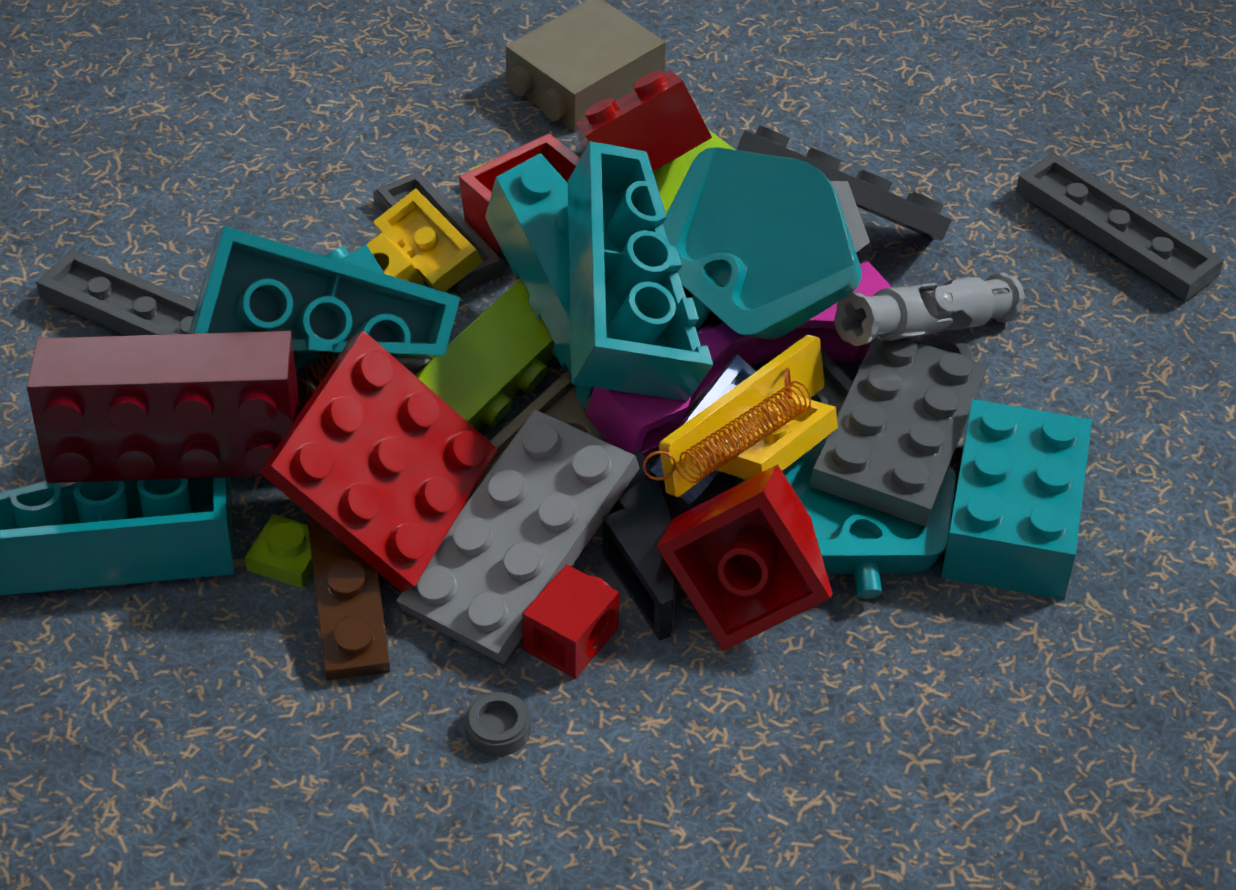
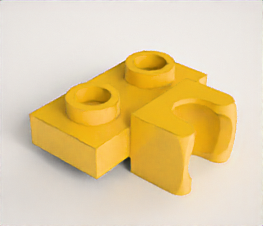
M416 188L373 221L380 234L366 244L386 275L425 286L423 282L425 281L431 288L446 292L483 263L476 248Z

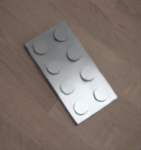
M534 409L461 510L415 587L402 592L396 600L403 612L504 665L523 637L522 613L566 564L572 567L603 522V516L608 515L640 469L636 456Z

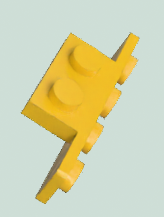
M812 335L804 336L665 437L659 444V450L670 453L675 458L681 474L690 481H696L682 468L680 464L681 453L784 388L785 368L788 367L790 370L791 382L798 381L808 389L811 397L823 389L825 382L820 338ZM793 383V385L799 387L806 397L807 409L809 406V396L807 394V391L800 384ZM792 386V389L799 395L802 403V410H804V398L801 392L797 388ZM792 392V397L794 398L797 404V409L800 410L799 400L797 396ZM782 397L784 404L790 409L788 402ZM788 399L790 403L795 407L793 400ZM811 400L809 410L786 423V425L777 429L716 470L742 478L745 481L777 464L783 471L838 428L836 407ZM778 401L779 406L785 412L783 405ZM773 403V406H774L775 410L777 411V413H778L779 415H781L779 409H778L777 406ZM768 406L769 411L776 418L774 411ZM764 410L765 415L771 421L769 414ZM759 413L763 422L766 423L765 418L762 416L761 413ZM754 416L757 423L762 427L758 418ZM750 419L751 424L757 430L754 422ZM745 422L747 428L752 433L750 426ZM741 426V429L747 435L745 429ZM736 429V432L742 438L741 433ZM731 432L734 439L738 442L736 436ZM726 435L730 443L733 445L731 439L728 437V435ZM721 438L725 446L728 448L726 442L723 440V438ZM717 441L718 446L723 451L721 445ZM729 444L731 451L734 452V448ZM691 450V454L696 457L695 452ZM684 453L682 455V464L684 468L690 475H692L695 478H699L700 476L695 474L687 465ZM660 454L663 476H666L672 472L674 461L671 457ZM686 454L687 461L692 469L700 474V470L694 465L690 455ZM710 457L711 463L715 465L714 460ZM705 460L706 466L710 468V464ZM700 463L701 469L705 471V467ZM677 469L673 475L664 479L666 493L676 497H680L698 483L686 481Z

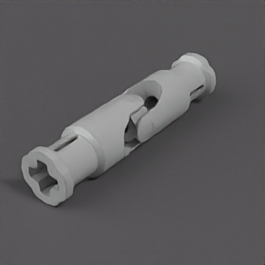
M1004 272L990 275L986 280L972 276L952 279L942 286H938L937 283L884 288L877 291L873 296H865L859 292H854L837 303L834 323L839 336L844 342H849L853 346H862L870 343L875 337L894 341L938 333L944 330L975 328L985 325L990 319L999 323H1007L1015 320L1021 314L1025 294L1019 280ZM1006 289L1008 293L997 294V290Z

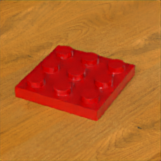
M363 330L351 337L259 473L399 591L404 592L415 587L498 451V448Z

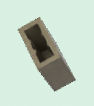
M587 0L506 45L505 78L509 88L515 95L526 97L540 107L550 120L559 121L573 132H577L575 124L586 118L584 113L592 105L607 98H614L617 101L634 91L633 84L637 80L651 72L661 70L663 74L665 73L666 42L604 0Z

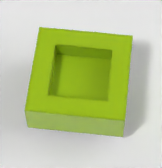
M272 514L245 556L247 571L303 588L313 572L308 524Z

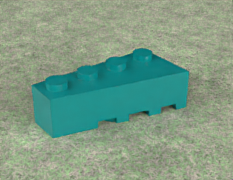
M589 141L568 180L571 381L575 385L688 401L712 368L713 362L708 346H701L695 328L699 317L693 298H686L678 273L682 263L676 245L669 244L663 223L667 216L646 151Z
M539 153L496 177L485 218L514 275L520 276L530 294L528 303L537 320L543 319L554 341L552 349L561 367H567L571 374L568 183L547 159ZM576 385L574 392L584 409L589 405L594 387Z
M224 226L215 235L188 334L291 331L294 355L339 356L351 337L364 330L394 358L430 360L444 356L446 353L461 297Z
M230 477L77 482L76 484L60 487L57 483H46L45 481L0 492V596L234 574L233 509Z

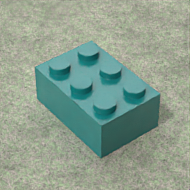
M972 399L941 578L1065 600L1076 556L1092 419Z

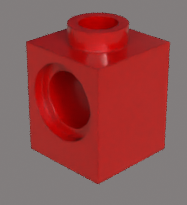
M566 564L522 613L523 650L576 679L619 629V592L611 588L603 579L594 575L588 576Z

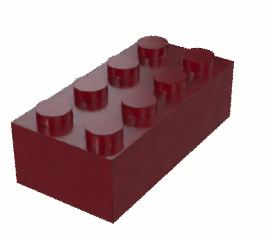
M291 331L37 338L27 383L46 483L263 476L259 472L300 413Z

